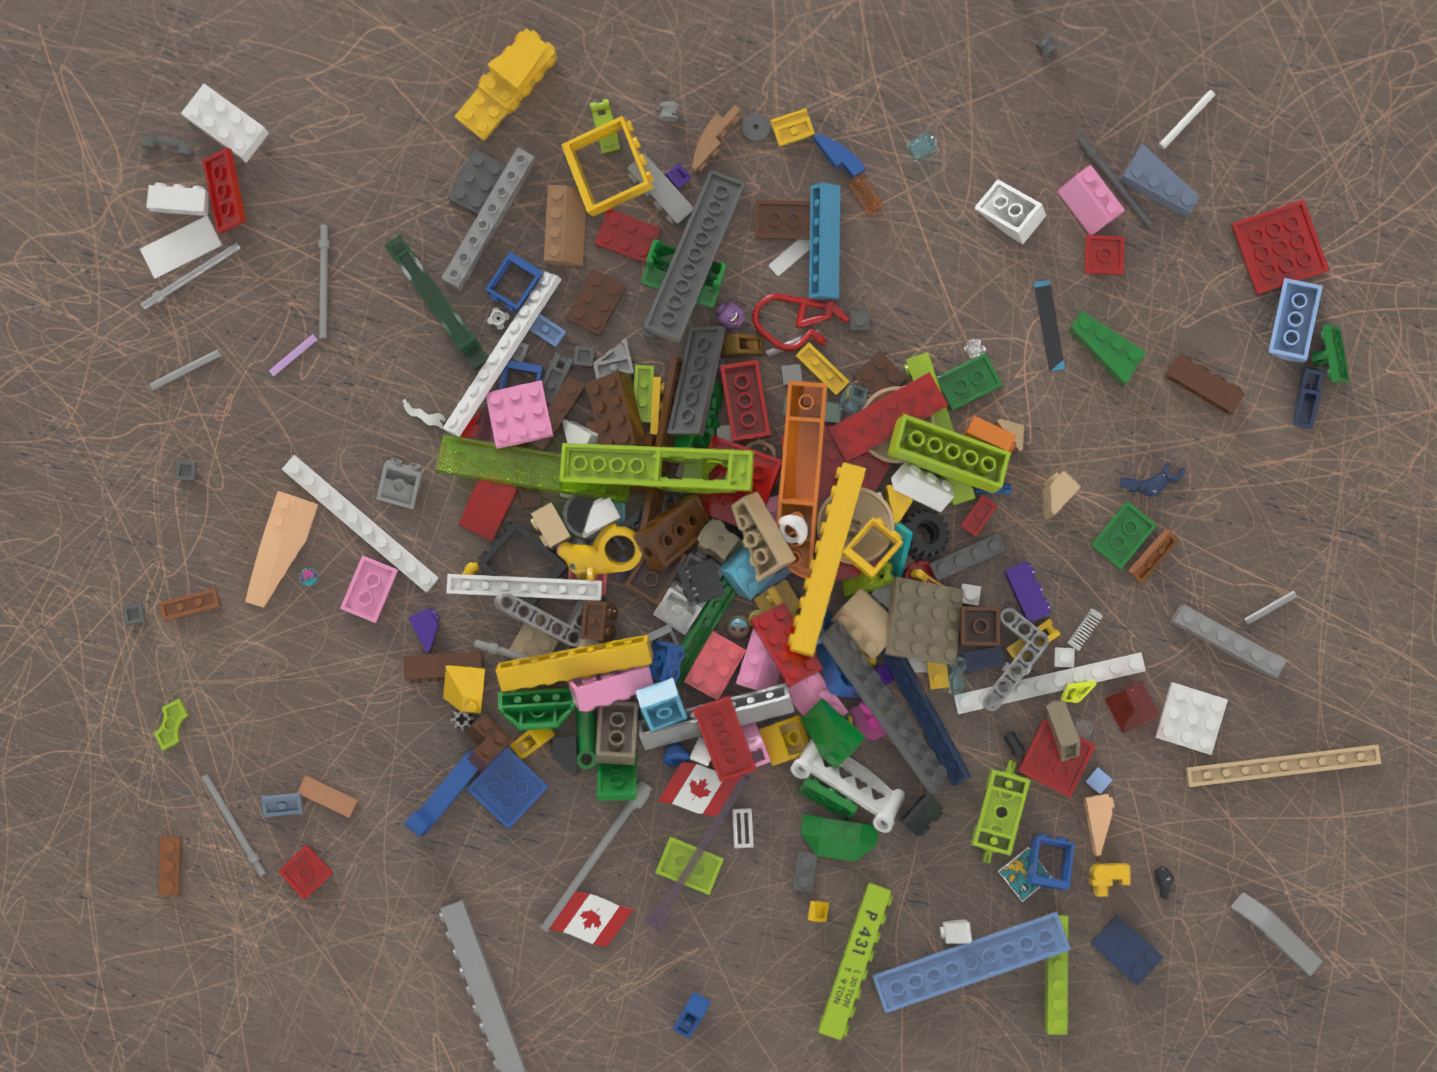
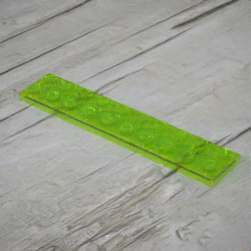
M444 434L436 466L437 473L593 499L604 498L605 500L610 497L612 502L627 504L630 489L629 485L560 482L561 454L515 446L497 449L495 443Z

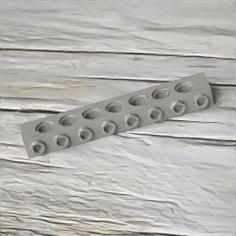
M517 147L443 274L442 280L444 283L461 292L536 162L533 155Z

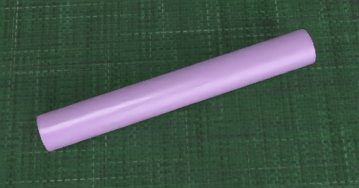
M312 334L271 368L269 372L273 376L278 374L318 339Z

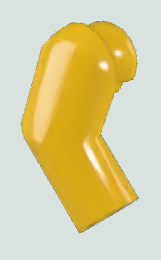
M468 563L462 575H474L480 569L478 563Z

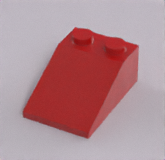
M482 472L458 525L493 542L519 491Z

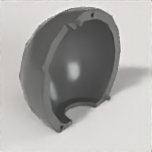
M582 491L577 492L567 500L563 509V520L570 533L582 539H592L598 536L600 531L586 538H583L582 533L590 509L594 505L593 502L604 497L595 492Z

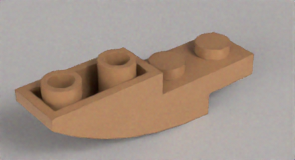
M736 105L723 118L716 114L703 131L693 158L692 172L694 174L698 171L702 172L708 165L707 161L711 157L715 158L720 153L721 142L718 138L720 140L723 139L728 133L727 129L730 125H736L741 118V110Z

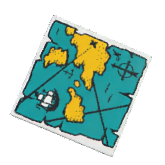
M1026 847L997 870L1022 902L1040 888L1039 886L1026 884L1030 856L1029 847ZM1038 860L1036 876L1052 878Z

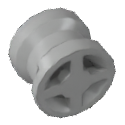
M661 102L659 119L669 122L677 121L676 111L679 108V104L675 102Z

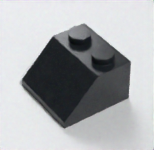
M924 792L899 821L915 836H924L930 829L928 825L933 820L936 822L943 815L941 811L944 808L929 793Z

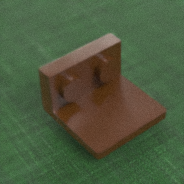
M584 600L580 639L611 642L615 639L616 628L614 627V621L618 617L616 604Z

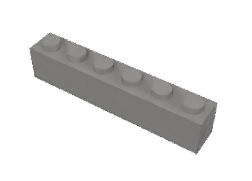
M1180 605L1171 620L1172 624L1271 678H1278L1287 661L1186 605Z

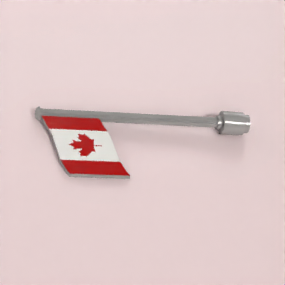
M638 781L636 800H627V805L544 923L540 924L542 931L549 932L550 930H555L573 935L591 944L608 947L634 910V908L615 904L597 895L577 891V888L632 810H635L637 807L641 809L651 795L650 791L652 788L645 782Z

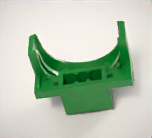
M653 240L646 259L647 266L641 280V285L656 290L660 289L675 254V248L665 245L659 240ZM713 262L696 302L697 304L714 308L726 276V264L724 262Z

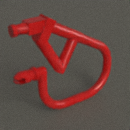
M778 293L762 298L755 306L752 314L755 329L772 345L784 351H793L801 348L811 337L821 346L826 347L823 341L827 345L828 342L825 337L814 329H809L794 344L779 342L759 322L760 310L770 301L780 300L800 305L795 325L797 328H804L830 320L832 314L844 321L845 324L851 319L833 301L822 302ZM807 306L826 310L823 314L805 319Z

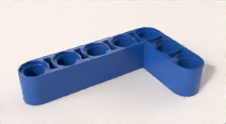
M828 606L822 623L824 631L832 623V615ZM824 644L816 645L815 651L818 661L823 668L822 674L828 691L837 696L862 699Z
M472 750L467 752L421 809L415 811L404 823L418 837L424 836L479 771L468 760L473 752Z

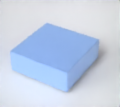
M1099 767L1085 780L1098 794H1101L1112 781Z

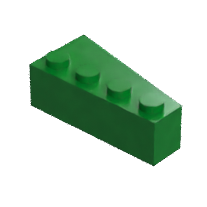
M1083 311L1079 313L1068 330L1093 355L1095 360L1099 361L1106 371L1118 381L1117 383L1121 387L1126 385L1146 354L1144 350Z

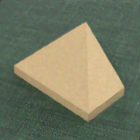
M1004 419L997 420L995 422L996 426L1016 435L1014 450L1018 454L1023 450L1024 425Z

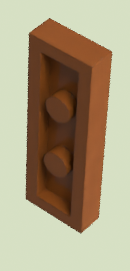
M1165 528L1128 572L1137 582L1142 584L1178 543L1177 538L1170 530Z
M217 588L159 602L163 621L221 607Z
M160 837L159 896H179L181 837Z

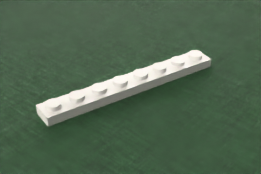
M447 574V593L496 596L499 594H512L517 597L602 600V581Z

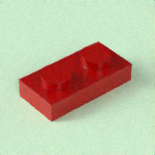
M982 495L960 527L976 537L998 505Z

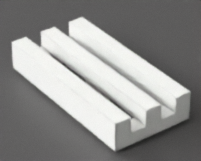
M752 808L732 809L734 848L754 847ZM736 813H740L742 844H738ZM744 813H748L749 844H746Z

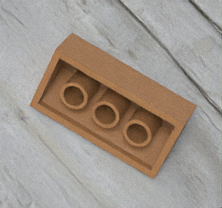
M548 185L544 245L545 265L583 266L586 208L577 188Z

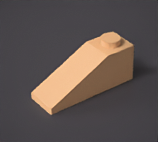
M1107 793L1083 797L1093 854L1096 856L1101 855L1112 817V809L1114 808L1113 798L1109 797Z

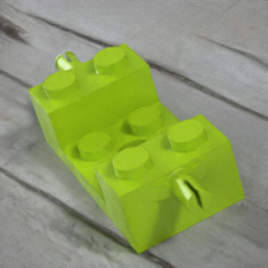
M1009 760L1006 771L993 769L989 771L982 809L970 843L985 850L982 862L990 864L992 853L995 852L1011 856L1030 784L1029 779L1014 774L1017 763L1015 761ZM998 807L1006 809L1005 817H997L996 810Z

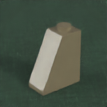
M1065 700L1049 703L1046 706V716L1061 762L1080 756V739Z

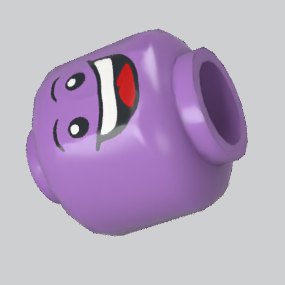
M729 301L726 305L722 303L716 310L718 313L717 321L729 330L737 329L745 319L743 316L744 310L732 301Z

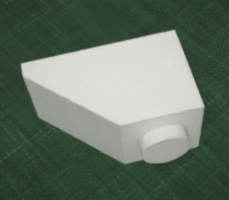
M563 420L567 443L600 444L597 433L575 421Z
M610 497L605 500L600 498L593 502L594 505L590 509L582 533L583 538L602 530L609 524L617 523L621 518Z
M699 736L690 759L708 766L711 758L704 739Z
M966 919L942 922L943 927H940V936L946 943H972L970 923Z

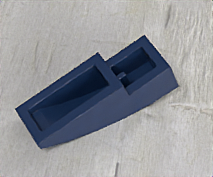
M1303 366L1295 403L1294 426L1313 428L1322 393L1320 389L1325 374L1322 369Z

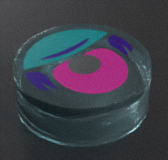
M305 568L300 572L299 580L302 585L313 587L319 581V573L313 568Z

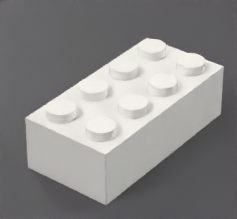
M205 84L201 86L181 113L186 120L225 148L232 149V153L246 163L269 134L265 127Z

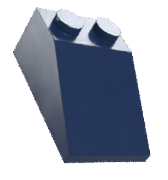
M1118 915L1090 943L1136 986L1164 958Z

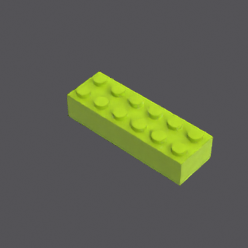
M903 414L896 421L887 456L994 494L1003 486L1011 452Z

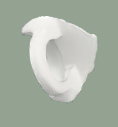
M788 515L779 520L781 525L779 530L786 542L802 544L805 541L808 527L804 518L797 515ZM790 525L795 528L798 534L797 537H789L785 533V526Z

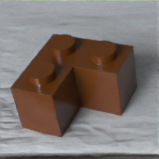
M485 713L471 725L466 733L479 745L471 753L468 760L482 772L512 741V738Z

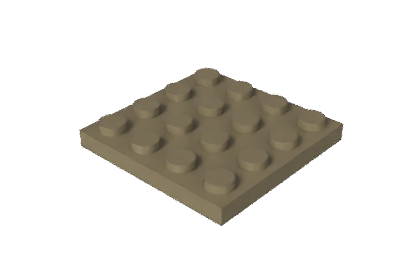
M894 577L885 655L956 666L960 607L962 606L964 589Z

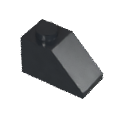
M577 736L553 737V741L549 742L550 753H553V757L573 776L578 775Z

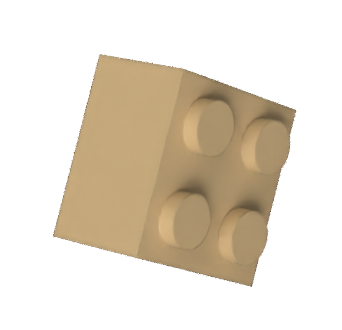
M552 503L531 513L533 516L531 522L537 531L540 530L543 534L540 536V539L546 548L550 547L554 550L561 542L572 540L570 533Z

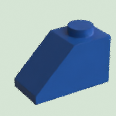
M693 992L677 1019L673 1030L690 1038L702 1020L711 1001Z

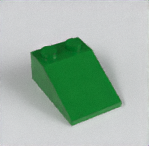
M822 698L801 719L820 755L835 769L857 749L866 737Z

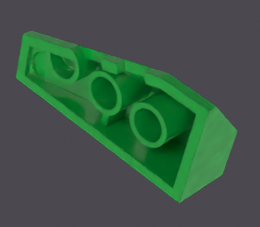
M716 381L714 382L703 436H675L673 448L708 449L713 435L716 436L717 428H720V421L717 420L718 410L721 409L723 386Z

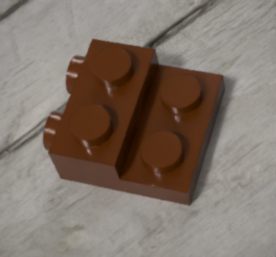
M880 351L853 375V383L860 390L863 388L868 393L866 397L869 399L873 394L884 388L900 386L907 378Z

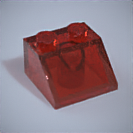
M1137 681L1104 699L1122 733L1160 716L1143 681Z

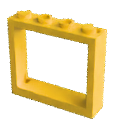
M623 116L561 144L585 208L593 217L654 189L652 184L654 181L653 175L650 171H647L645 166L648 164L644 154H641L639 151L641 147L640 142L632 133L634 127L631 121H627ZM623 129L644 182L596 204L576 151Z

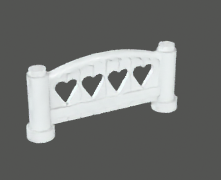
M810 739L800 758L796 759L791 766L793 775L797 778L805 779L810 773L876 815L873 824L878 831L883 833L890 832L894 825V818L905 799L904 791L901 789L891 790L874 773L850 757L837 769L833 766L824 767L823 758L812 739ZM839 767L849 772L851 776L842 779ZM855 778L865 782L868 787L858 789ZM871 788H874L878 793H882L884 798L873 799Z

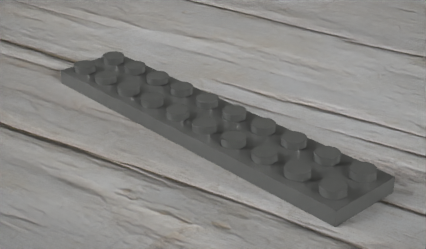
M710 169L643 327L644 331L680 343L746 182Z
M838 620L832 622L819 639L930 795L936 794L948 777L946 768L938 761L934 751L928 747L924 737L916 730L912 720L906 716L902 706L894 699L890 689L882 682L880 675L874 671L868 658L858 648L856 641L852 640L847 633L846 627L840 624Z

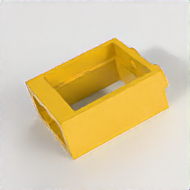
M874 517L869 520L842 552L843 557L871 580L903 543L902 537L893 530L891 532L886 528L887 525L880 518L876 520ZM872 527L894 544L875 568L853 551Z

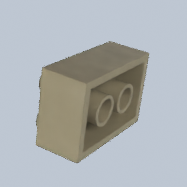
M612 701L613 703L607 706L599 705L595 763L634 765L638 702Z

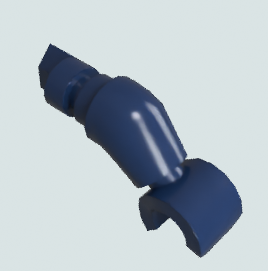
M1167 462L1162 469V474L1159 473L1152 478L1140 480V482L1137 479L1121 477L1120 488H1126L1128 492L1132 493L1139 491V493L1145 496H1155L1169 483L1178 482L1183 477L1185 468H1180L1178 475H1172L1168 471L1170 464Z

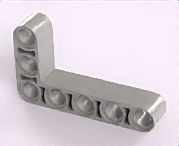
M499 594L495 598L494 605L499 611L565 646H578L583 640L580 639L581 626L578 625L577 618L580 615L583 616L584 600H578L566 624L512 594ZM504 597L509 601L506 608L502 606V599ZM521 606L525 608V614L522 617L518 612ZM537 615H540L542 618L540 625H537L535 622ZM554 624H556L559 628L556 634L552 632V626ZM570 633L575 635V640L572 643L568 638Z
M1010 608L1002 611L1000 623L1026 643V645L983 698L982 705L987 711H995L1001 706L1049 644V639L1045 633ZM1011 613L1014 617L1013 622H1005L1003 615ZM1020 625H1026L1029 628L1027 635H1022L1019 632ZM1035 637H1042L1044 639L1042 647L1035 645ZM1024 652L1032 654L1031 662L1023 660L1022 654ZM1012 667L1020 669L1021 674L1019 677L1011 675L1010 670ZM1000 682L1008 684L1009 689L1007 692L1003 693L999 690L998 685ZM987 698H995L997 701L996 707H988L986 704Z
M1242 892L1230 906L1238 915L1257 927L1308 976H1311L1322 964L1323 961L1273 912L1246 893Z

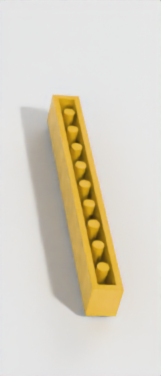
M843 462L842 468L838 467L835 478L838 479L837 486L833 485L830 494L833 497L832 504H827L825 515H828L827 522H822L820 533L823 536L821 541L817 540L814 552H817L816 560H811L809 568L812 571L811 578H806L804 589L807 592L805 597L801 596L798 606L802 608L800 616L796 615L793 626L796 627L795 634H790L788 645L791 646L790 651L810 657L814 655L866 468Z

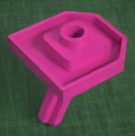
M863 699L860 705L850 709L858 730L866 736L865 738L876 741L888 735Z

